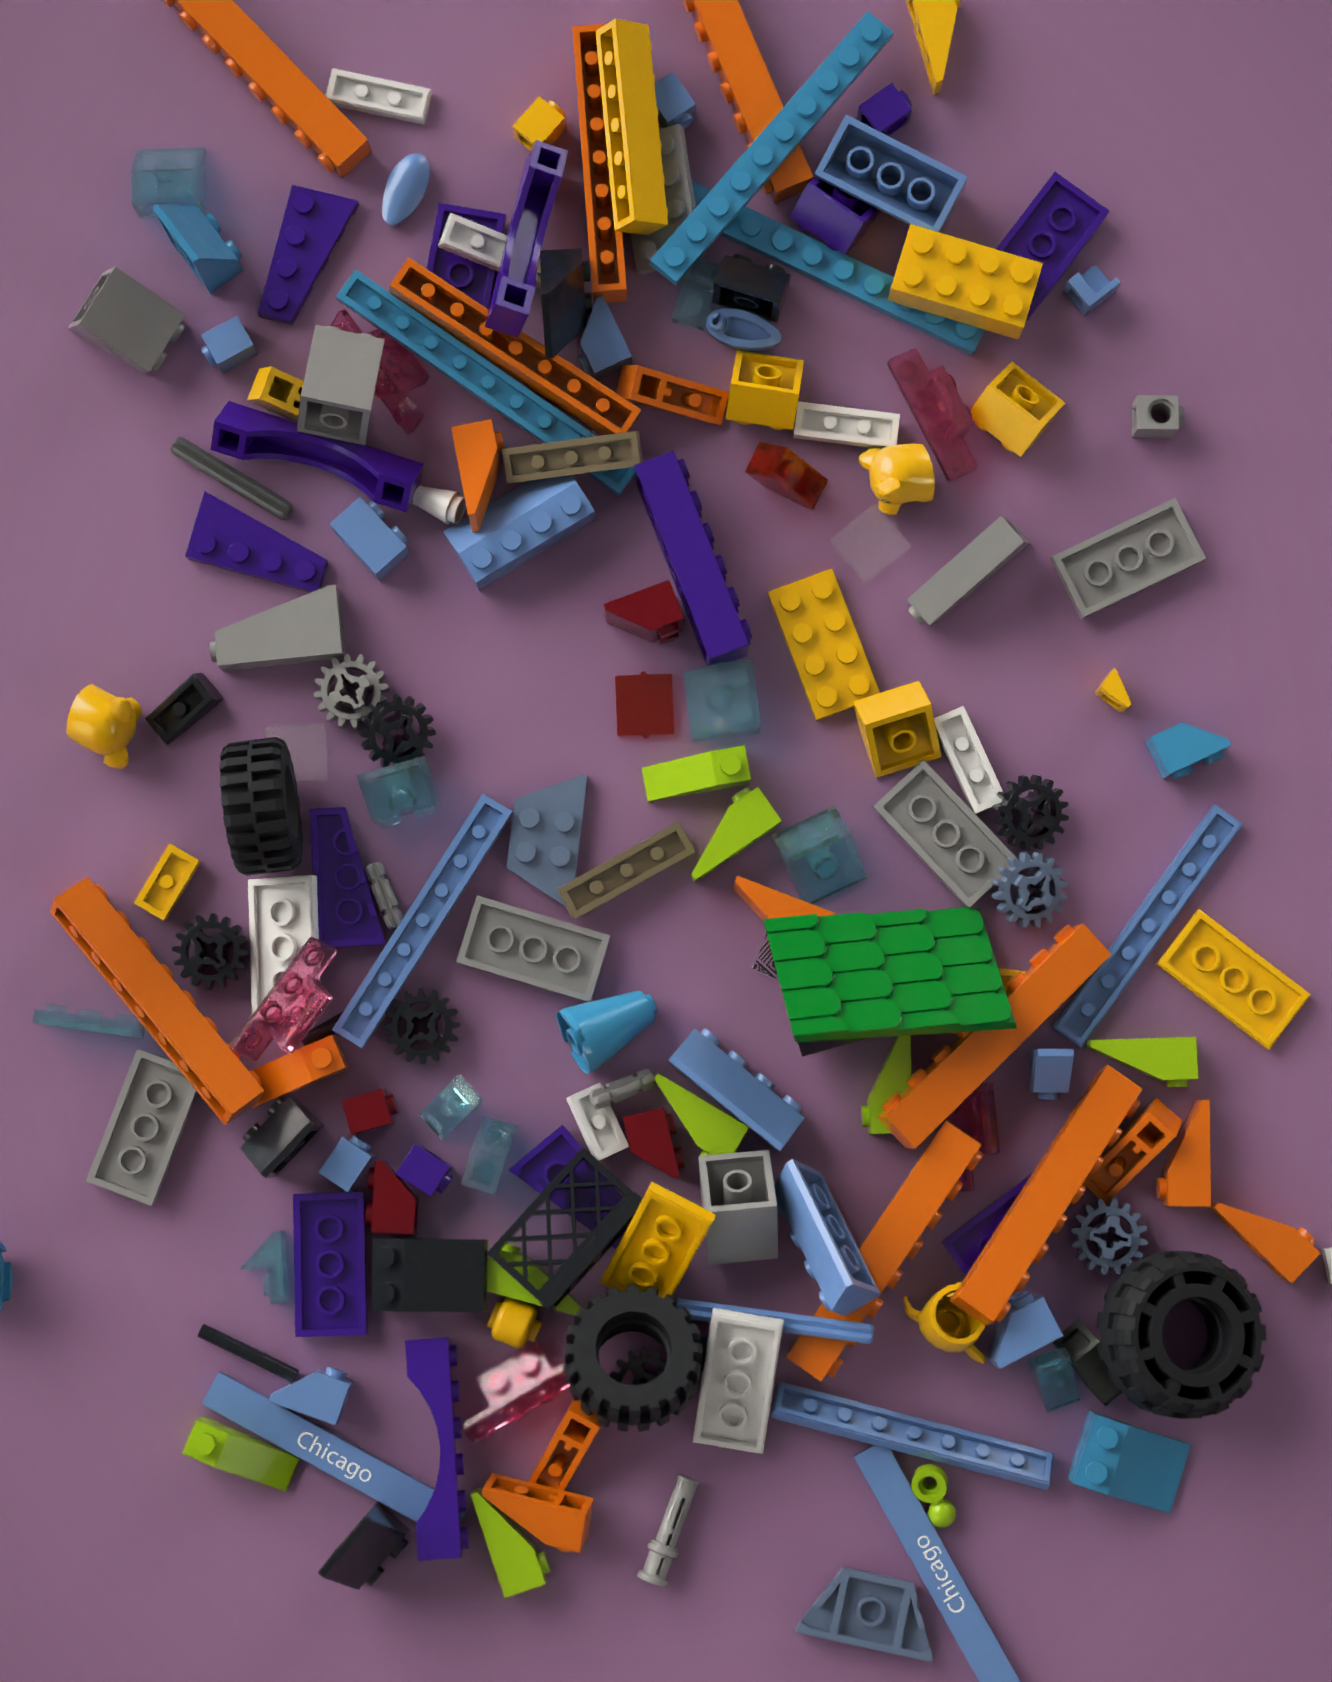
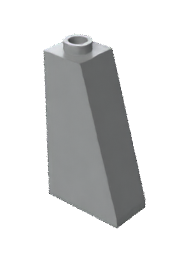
M1000 516L907 599L912 605L908 611L921 625L924 622H927L929 626L936 624L1028 546L1030 542L1007 517Z
M328 585L214 631L215 641L210 642L212 662H217V666L222 671L328 661L334 657L337 660L344 659L346 652L341 599L338 587L336 585Z

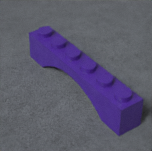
M536 140L527 158L485 323L487 328L518 338L529 316L536 287L535 280L540 251L568 155L567 150Z
M228 401L214 421L210 450L241 460L276 459L314 466L352 483L373 502L407 513L413 502L414 493L420 486L423 463L367 445L297 432L298 423L234 402Z
M448 1337L406 1340L407 1377L418 1388L430 1407L437 1426L440 1444V1464L435 1489L425 1511L416 1523L418 1561L461 1558L462 1549H468L469 1542L467 1526L461 1527L460 1512H466L465 1490H458V1475H464L463 1453H456L455 1439L462 1438L461 1417H454L453 1408L454 1402H460L459 1381H452L451 1366L458 1365L456 1344L450 1345Z

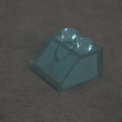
M205 147L137 150L131 170L132 205L139 217H156L152 209L156 204L197 206L204 215H207Z
M753 659L717 663L683 673L691 741L760 734L761 723Z
M425 756L356 775L371 820L374 823L381 822L382 827L401 822V816L414 813L415 817L432 814L435 812V806L442 805L431 765Z
M835 806L772 835L780 859L800 900L814 904L867 879L850 830Z

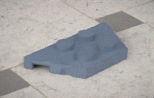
M587 775L574 777L514 800L506 868L561 903L564 907L566 906L556 889L576 878Z
M842 1566L796 1626V1633L928 1662H932L933 1659L914 1583L910 1580Z

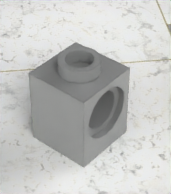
M1137 395L1132 403V437L1173 438L1179 427L1184 425L1185 412L1184 407L1179 406V396ZM1159 410L1163 412L1166 416V422L1157 423L1151 417V411Z

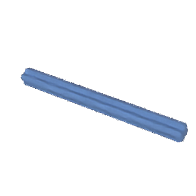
M675 1298L677 1299L676 1307L678 1309L685 1307L691 1314L692 1320L711 1322L712 1310L717 1308L784 1319L782 1332L865 1344H871L874 1340L875 1327L872 1324Z

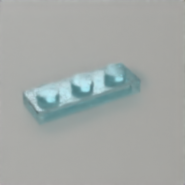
M46 1004L45 1010L35 1009L32 1022L144 1039L145 1033L143 1025L136 1023L137 1018L132 1015L116 1013L115 1020L101 1018L102 1011L82 1008L80 1015L67 1014V1006Z

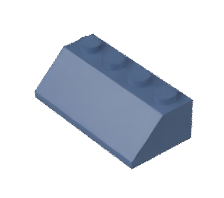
M845 115L814 173V177L908 225L913 224L936 232H940L949 219L968 178L966 175L848 115Z
M572 475L526 481L491 502L487 506L480 530L477 532H472L469 517H466L458 524L443 531L474 584L478 590H481L594 522L596 516L595 510Z
M706 1028L701 1033L694 1029L670 1057L668 1062L775 1150L780 1151L805 1117L799 1113L803 1107L787 1094L781 1099L771 1091L775 1085L760 1072L756 1077L744 1069L748 1063L733 1050L728 1055L717 1047L720 1040Z
M794 1159L788 1161L774 1184L775 1194L778 1198L776 1200L777 1209L784 1218L788 1219L792 1228L789 1231L791 1239L799 1249H802L807 1259L804 1261V1266L809 1275L818 1282L821 1289L819 1292L821 1302L827 1310L847 1316L881 1294L822 1172Z

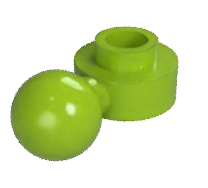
M924 1464L918 1467L913 1474L911 1482L912 1492L919 1500L930 1503L928 1518L931 1523L936 1527L946 1528L956 1518L954 1505L949 1500L943 1498L948 1486L947 1474L937 1465ZM932 1477L936 1480V1483L930 1484L925 1481V1478Z

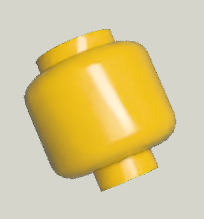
M506 1297L503 1302L497 1300L487 1327L492 1329L491 1336L493 1339L520 1349L525 1346L527 1340L535 1341L542 1322L536 1320L538 1311L534 1305Z

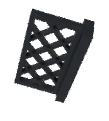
M582 1148L489 1249L487 1255L534 1296L544 1308L552 1313L627 1230L643 1198L629 1189L586 1149ZM583 1160H586L595 1169V1182L574 1183V1170ZM599 1173L608 1181L599 1182ZM570 1175V1183L562 1184ZM600 1187H616L625 1196L615 1206L601 1207ZM596 1188V1207L576 1208L575 1189ZM570 1189L571 1208L550 1209V1196L554 1191ZM546 1201V1210H538ZM597 1212L596 1228L592 1232L577 1233L576 1214ZM601 1212H609L601 1221ZM572 1214V1233L551 1234V1215ZM546 1215L547 1235L526 1236V1222L532 1216ZM522 1228V1236L513 1237ZM586 1238V1239L577 1247V1239ZM573 1239V1253L567 1259L553 1260L552 1240ZM547 1240L548 1260L527 1261V1241ZM522 1242L523 1261L507 1262L498 1253L507 1243ZM553 1265H561L553 1274ZM548 1266L549 1279L538 1290L528 1281V1267ZM513 1267H523V1276Z

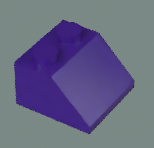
M815 177L806 185L789 217L796 221L802 230L813 233L824 240L830 249L840 251L846 255L859 242L881 210Z

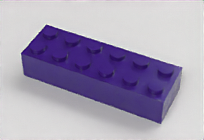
M673 450L634 465L637 488L708 671L746 657L748 647L751 645L750 639H752V634L746 619L739 620L737 615L740 604L734 588H727L725 581H727L725 576L727 570L721 555L715 556L713 553V542H715L710 525L708 522L704 524L701 522L702 505L695 490L690 492L688 486H690L688 481L690 475L684 459L677 460Z

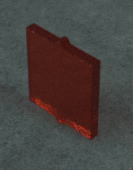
M642 671L640 675L615 676L617 736H643L644 739H647L649 735L674 734L672 674H647L645 671Z

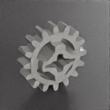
M347 653L342 663H339L335 657L331 659L333 668L321 667L325 677L324 679H315V684L321 687V690L314 692L313 696L315 699L323 700L317 706L320 712L329 710L326 716L328 722L331 723L338 718V726L344 729L347 722H351L354 730H358L359 721H362L361 717H370L373 714L365 704L368 693L373 691L374 688V696L370 704L378 708L379 704H381L380 697H382V693L390 691V687L388 684H380V681L386 675L383 671L374 673L377 667L375 661L365 665V657L360 654L356 661H352L351 656ZM347 670H359L367 675L357 677L349 675ZM336 677L338 680L336 688L329 695L330 685ZM345 679L355 689L358 688L356 690V698L359 704L354 699H351L349 695H346L348 692ZM344 706L353 708L356 713H343L338 711L337 708L340 709Z

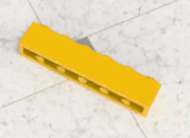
M614 19L595 31L614 230L650 235L668 225V209L664 188L665 176L661 157L662 145L659 136L658 108L656 106L654 85L655 75L653 73L651 54L652 43L650 41L649 25Z

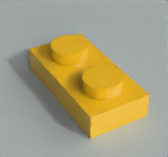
M169 843L135 899L134 904L166 921L202 861Z

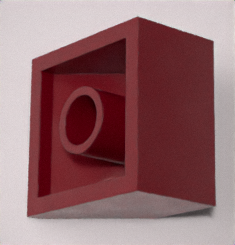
M670 580L603 604L604 615L608 624L650 643L658 640L660 644L669 643L680 637L678 633L684 630V617Z

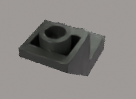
M1077 1319L1062 1332L1063 1336L1053 1341L1052 1344L1075 1368L1086 1387L1106 1407L1123 1392L1115 1388L1107 1376V1365L1105 1361L1100 1360L1097 1343L1100 1341Z

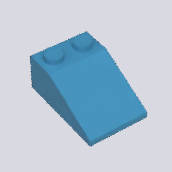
M156 204L152 207L170 242L210 294L243 271L238 260L242 257L240 251L230 239L227 242L223 241L218 234L222 228L211 213L204 216L197 206Z
M1088 1410L1067 1478L1073 1484L1170 1513L1191 1444Z

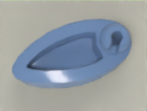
M415 153L404 157L394 167L387 180L382 213L384 221L390 226H396L406 220L419 206L425 195L430 177V166L428 160L422 154Z
M740 308L717 309L709 314L706 320L708 332L717 341L738 350H766L774 348L781 342L779 330L770 321L749 310Z

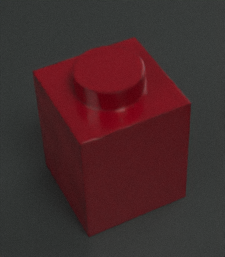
M384 1088L341 1100L351 1134H358L395 1123L393 1115L399 1114L393 1093L387 1095Z

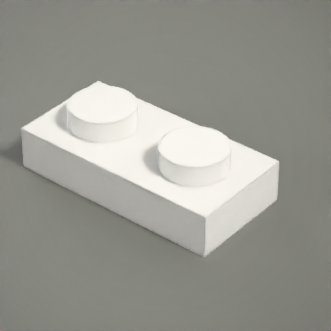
M601 1083L566 1098L591 1155L598 1161L629 1147L611 1105L596 1110L590 1103V1091L601 1087Z

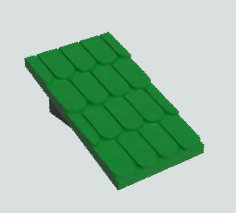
M962 907L926 911L924 908L876 914L858 912L819 917L817 914L763 919L795 1042H798L802 1057L873 1037L1017 1029L980 909Z

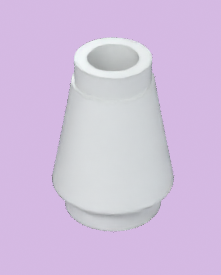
M420 485L414 493L413 504L445 524H450L451 522L458 524L465 513V498L461 497L459 492Z

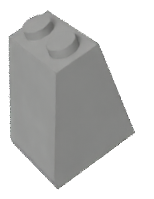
M113 267L102 273L68 329L136 370L148 373L151 369L156 371L165 360L167 354L163 350L169 340L175 342L182 333L185 325L181 321L186 314L117 267Z
M315 325L301 392L297 432L365 445L385 339L376 338L368 333L357 334L343 331L335 326L324 327Z
M769 1150L698 1156L702 1208L716 1214L713 1223L705 1235L708 1265L778 1259L777 1202Z

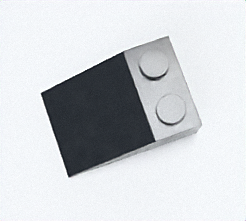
M582 248L540 251L541 302L546 359H553L586 327V314L592 312L591 292L585 293L584 282L591 281L589 260H582Z
M412 1237L373 1238L371 1311L487 1312L488 1240Z
M377 1501L318 1571V1574L325 1579L357 1590L365 1582L372 1586L385 1570L380 1566L389 1555L395 1559L409 1543L404 1537L410 1529Z

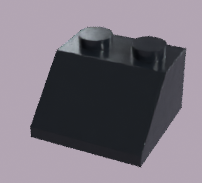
M734 254L733 257L725 255L714 280L712 303L727 308L749 310L777 323L789 287L791 274L785 273V270L777 265L767 264L765 267L752 263L753 260L744 255Z
M289 1096L286 1100L280 1097L268 1109L267 1113L270 1117L261 1126L255 1123L242 1137L246 1142L240 1149L265 1178L276 1177L324 1126L292 1096Z

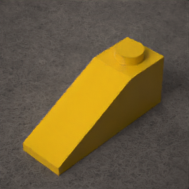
M906 0L933 94L940 93L957 8L961 6L960 0Z
M272 366L259 368L247 400L276 414L298 421L304 381Z

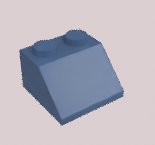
M1025 1290L1008 1299V1302L1012 1305L1002 1321L998 1322L988 1354V1358L994 1366L1001 1369L1063 1336L1043 1296L1036 1293H1028Z

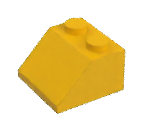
M737 350L725 419L733 420L743 425L752 423L765 425L775 430H793L804 360Z
M1011 362L986 387L967 416L974 420L978 428L989 432L1001 441L1005 449L1021 457L1033 445L1064 406L1065 402L1014 362Z
M920 681L853 701L859 730L876 778L916 766L923 759L929 762L942 757L932 706Z

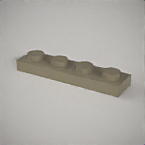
M639 430L502 449L507 483L629 468L643 462Z
M678 821L556 890L570 916L575 920L693 854L695 850Z

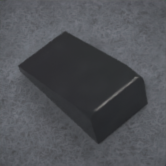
M193 673L145 719L165 744L169 745L223 700V697L203 673Z

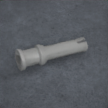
M677 1475V1481L656 1539L652 1538L649 1541L647 1547L650 1551L643 1570H639L637 1573V1577L661 1587H667L668 1581L666 1577L673 1558H677L679 1554L678 1548L675 1546L687 1517L694 1493L699 1485L698 1481L683 1475Z

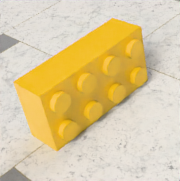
M910 224L887 301L1019 339L1027 319L1043 263Z

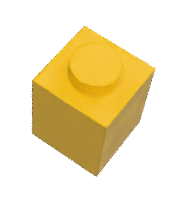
M539 96L512 126L514 138L530 152L536 140L553 145L566 130L564 111L555 102L550 100L547 103Z

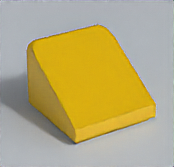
M1113 668L1095 693L1100 699L1120 713H1123L1132 703L1117 670Z

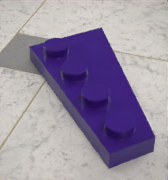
M292 185L258 310L259 317L293 325L313 289L316 278L320 271H323L329 260L328 257L336 242L340 241L345 232V226L351 215L355 214L359 206L358 200Z
M204 491L185 557L187 559L310 593L321 589L328 565L327 559Z
M345 807L310 809L312 875L317 876L319 949L386 945L347 809Z
M562 1124L508 1170L541 1194L582 1147ZM583 1160L575 1168L574 1183L595 1182V1169L586 1160ZM599 1173V1182L608 1181ZM570 1175L562 1184L570 1183ZM600 1187L601 1207L615 1206L623 1198L615 1187ZM596 1188L575 1189V1207H596ZM570 1189L555 1190L550 1196V1201L561 1209L571 1208ZM597 1212L576 1214V1220L590 1231H593L597 1226ZM601 1212V1221L609 1212ZM624 1233L612 1245L613 1248L617 1249Z
M1032 1173L940 1242L965 1276Z

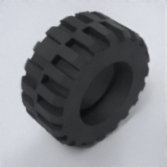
M278 737L230 742L222 749L220 755V788L226 836L235 868L239 873L246 876L296 869L302 862L303 834L297 781L287 743Z
M627 1285V1291L619 1292L617 1287L607 1289L606 1297L603 1299L599 1295H595L588 1300L587 1309L580 1308L576 1313L574 1325L569 1326L566 1334L564 1372L566 1382L570 1384V1393L574 1401L580 1400L581 1410L588 1416H591L593 1413L598 1416L597 1423L608 1427L610 1422L617 1423V1430L628 1432L629 1425H638V1431L640 1432L650 1430V1423L657 1422L659 1426L668 1423L670 1415L672 1413L679 1415L685 1409L687 1399H692L700 1376L702 1344L699 1343L700 1332L697 1324L690 1323L691 1314L685 1307L680 1309L676 1307L677 1299L669 1294L665 1298H661L658 1296V1289L649 1286L647 1292L637 1291L638 1285ZM640 1332L651 1336L660 1343L666 1352L667 1364L662 1374L648 1383L640 1385L623 1384L609 1377L601 1368L599 1363L600 1349L607 1340L617 1334Z

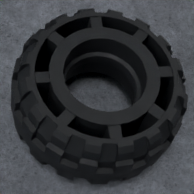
M1165 1251L1147 1255L1146 1258L1132 1262L1123 1269L1120 1278L1115 1283H1111L1104 1294L1103 1300L1106 1303L1103 1312H1098L1096 1328H1100L1101 1342L1097 1343L1100 1360L1105 1361L1108 1368L1107 1376L1114 1387L1120 1389L1128 1397L1127 1400L1137 1407L1156 1415L1178 1419L1202 1418L1203 1416L1218 1414L1230 1408L1229 1404L1233 1403L1236 1398H1242L1251 1388L1253 1383L1251 1378L1254 1372H1260L1265 1355L1260 1353L1262 1340L1266 1341V1325L1261 1324L1259 1313L1262 1311L1256 1294L1248 1291V1284L1236 1269H1230L1224 1265L1222 1260L1192 1251ZM1181 1300H1188L1199 1309L1207 1327L1205 1350L1200 1359L1188 1369H1180L1170 1360L1162 1340L1164 1320L1170 1309Z

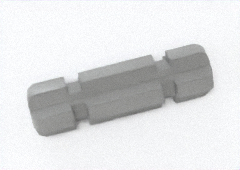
M380 862L372 863L364 868L368 881L373 884L371 889L380 911L385 914L383 918L386 926L389 929L397 928L404 916L402 911L397 908L399 904L389 880L385 879L387 874L383 864Z
M645 1068L635 1072L634 1077L630 1074L606 1084L605 1089L604 1086L590 1091V1103L596 1110H600L609 1106L610 1101L614 1104L638 1094L639 1089L640 1092L654 1087V1075L651 1074L649 1069Z

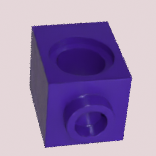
M891 83L859 105L857 119L889 136L909 122L912 103L903 90L898 91L894 84Z
M418 1143L413 1145L395 1173L430 1197L434 1196L436 1191L443 1194L454 1177L449 1174L453 1167L452 1165Z

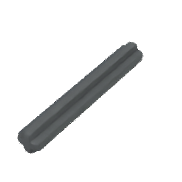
M178 437L174 441L171 452L175 456L281 520H286L293 509L291 502L183 437Z

